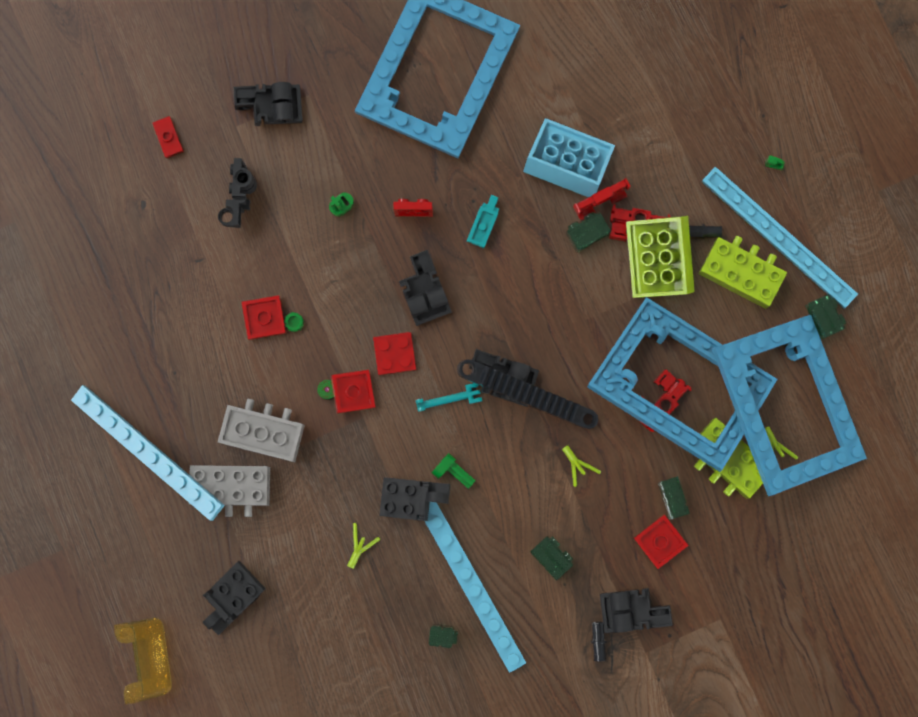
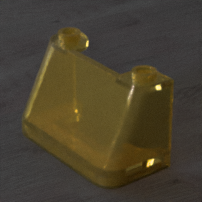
M152 617L115 624L114 630L117 640L121 643H133L138 682L128 684L124 689L125 705L167 694L172 688L162 621Z

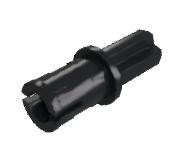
M689 225L690 237H701V239L705 237L721 238L722 226Z
M593 622V641L591 643L593 644L594 661H606L605 643L607 641L604 638L603 622Z

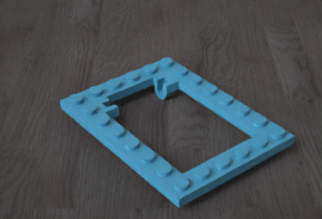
M408 0L359 100L355 113L455 158H459L518 33L520 25L464 0ZM427 7L494 36L457 116L444 111L442 120L438 123L437 127L395 109L394 107L400 92L389 87Z
M646 297L587 388L721 472L744 435L736 411L732 414L716 442L713 443L631 391L638 378L631 370L622 369L644 335L651 337L653 333L659 337L656 342L659 344L669 335L717 366L718 364L712 349L722 344ZM750 362L747 364V369L749 371L755 369L757 374L746 378L748 386H750L749 389L759 411L777 379Z
M811 315L712 349L768 496L867 459ZM788 343L785 352L790 360L796 361L802 358L807 360L840 448L781 470L746 378L757 374L755 369L751 371L747 369V364L752 362L750 356ZM794 347L797 348L798 354L794 352Z

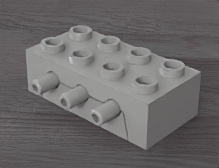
M247 399L245 409L227 405L218 443L291 462L296 461L305 425L289 421L291 409L284 408L282 418L271 416L272 404L266 403L263 414L252 411L254 400Z
M190 465V476L225 505V517L233 516V505H245L244 517H252V505L269 506L270 467Z

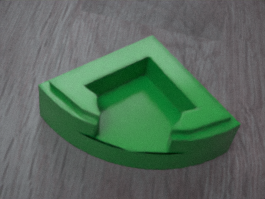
M771 155L767 157L765 167L778 170L784 169L785 162L782 159Z

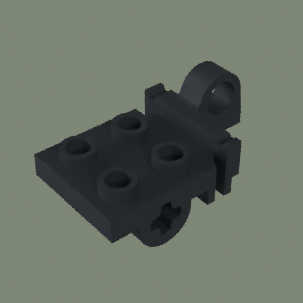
M276 82L272 85L262 84V89H259V84H256V86L233 87L235 109L249 110L253 108L255 126H260L262 119H264V125L303 122L300 84L291 85L289 82Z
M234 158V164L230 165V175H233V182L229 183V194H232V200L226 199V208L219 211L218 220L223 226L241 228V213H244V210H250V200L246 199V194H252L256 190L257 182L247 169L242 158ZM231 213L232 220L230 222H223V214Z
M428 250L410 256L416 274L400 280L399 284L401 287L405 285L407 287L402 291L414 322L418 326L449 314L452 311L439 277L433 278L432 276L437 272Z
M475 349L473 361L489 366L533 386L535 385L539 370L520 362L507 360L506 358H502L501 362H499L500 356ZM482 387L481 392L489 394L490 389ZM491 391L490 395L528 407L526 404Z
M384 477L379 516L428 521L430 502L449 504L451 484Z
M238 561L210 590L203 594L216 610L202 623L208 630L212 628L217 635H220L266 588Z
M649 588L642 589L641 595L639 589L600 594L605 633L643 630L644 624H646L647 629L673 626L671 606L651 607Z

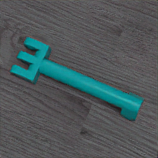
M475 383L465 385V392L423 401V399L415 400L417 410L420 412L424 411L425 408L468 399L469 404L482 402V397L474 399V395L481 394L480 390L472 391V388H477L479 385Z

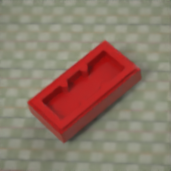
M170 116L152 122L166 159L184 152Z

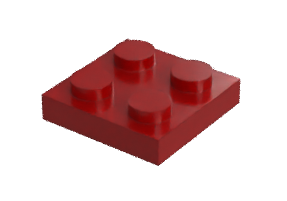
M398 199V202H393L395 216L433 217V205L428 199H417V202H409V199Z
M279 295L242 302L248 340L286 334Z
M411 332L373 337L378 375L416 370Z
M369 370L330 376L337 414L375 408Z
M665 515L661 516L633 538L657 569L689 546Z

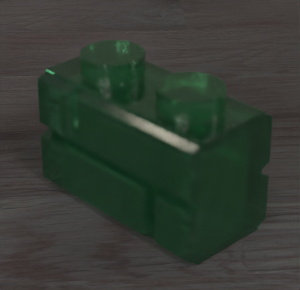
M592 212L584 217L585 221L581 223L576 221L568 226L569 230L566 231V235L577 253L610 235L611 230L600 212L597 214Z
M829 294L805 305L809 315L812 316L821 340L846 329L844 326L846 321L843 315H839L836 310L838 307L837 302Z
M678 476L657 482L669 520L690 514L688 506L685 505L686 500Z
M546 536L529 552L557 581L573 566L571 562L573 558L566 550L562 553L558 548L560 544L553 536L551 538Z
M432 624L429 645L436 647L441 645L444 648H451L452 644H457L458 631H454L453 626L444 625L442 627L441 624Z

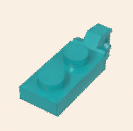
M491 195L488 204L483 202L482 206H480L467 242L485 248L498 216L499 208H496L498 197Z

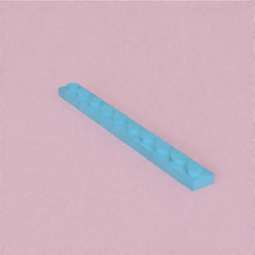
M714 167L702 180L704 185L843 309L858 295L857 292L719 169Z
M82 385L71 399L73 403L210 521L215 519L225 506L87 386Z
M430 502L428 521H425L510 673L526 664V661L438 504Z

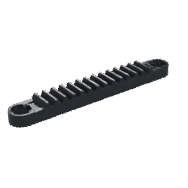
M469 359L462 360L457 365V373L461 378L574 425L591 429L598 423V415L593 410L525 381L511 377L496 369H492L489 366ZM465 364H470L472 367V372L469 375L464 374L462 370ZM586 414L592 416V422L588 425L583 421Z

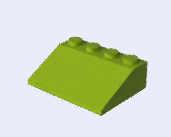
M688 216L626 222L633 298L683 295L695 292Z

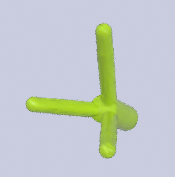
M770 427L765 428L773 451L775 447L781 457L785 456L782 452L783 450L794 459H798L797 455L776 440Z
M569 446L562 449L571 462L574 487L577 486L576 467L583 475L585 471L581 465L598 474L601 473L595 467L577 459Z
M353 523L354 552L347 564L348 567L353 569L360 555L380 540L377 537L362 548L365 537L361 538L358 545L356 523Z

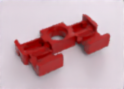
M627 178L593 194L589 198L575 203L573 208L581 221L596 213L593 208L594 206L596 207L608 200L613 205L628 197L625 189L629 190L631 186Z
M615 204L611 210L610 222L612 227L609 239L626 242V222L636 221L635 216L638 214L643 215L645 220L668 218L671 216L669 214L667 217L651 215V211L632 208V211L615 208Z
M664 369L653 381V383L664 387V394L653 405L661 409V402L668 400L670 408L664 412L670 415L679 405L677 401L687 390L691 391V387L686 385L682 379H676L667 369ZM640 421V423H641L648 431L654 432V430H653L652 428H650L649 426L645 425L644 423H642V422Z

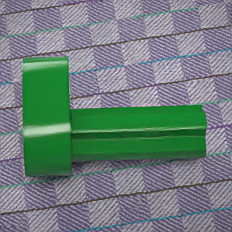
M341 193L337 197L332 196L329 204L331 214L336 217L344 215L353 208L354 199L349 193ZM342 198H345L349 202L348 206L345 205V203L342 201Z
M448 453L431 473L439 479L448 471L469 489L476 480L455 462L456 459Z

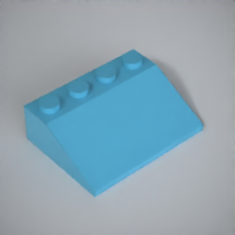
M545 118L527 158L523 172L590 197L597 193L615 145Z

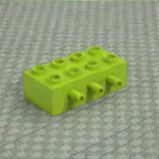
M736 236L732 243L718 237L698 274L767 309L787 274L786 271L773 265L777 256L770 254L767 260L764 261L756 256L760 249L757 245H753L750 251L747 252L739 248L743 240L741 237Z
M714 418L700 434L715 443L725 425L717 418ZM742 440L738 443L721 472L708 465L715 471L709 478L713 484L720 477L729 483L728 487L723 491L728 497L734 490H737L743 497L749 499L763 484L751 450ZM699 459L694 467L700 471L707 463Z

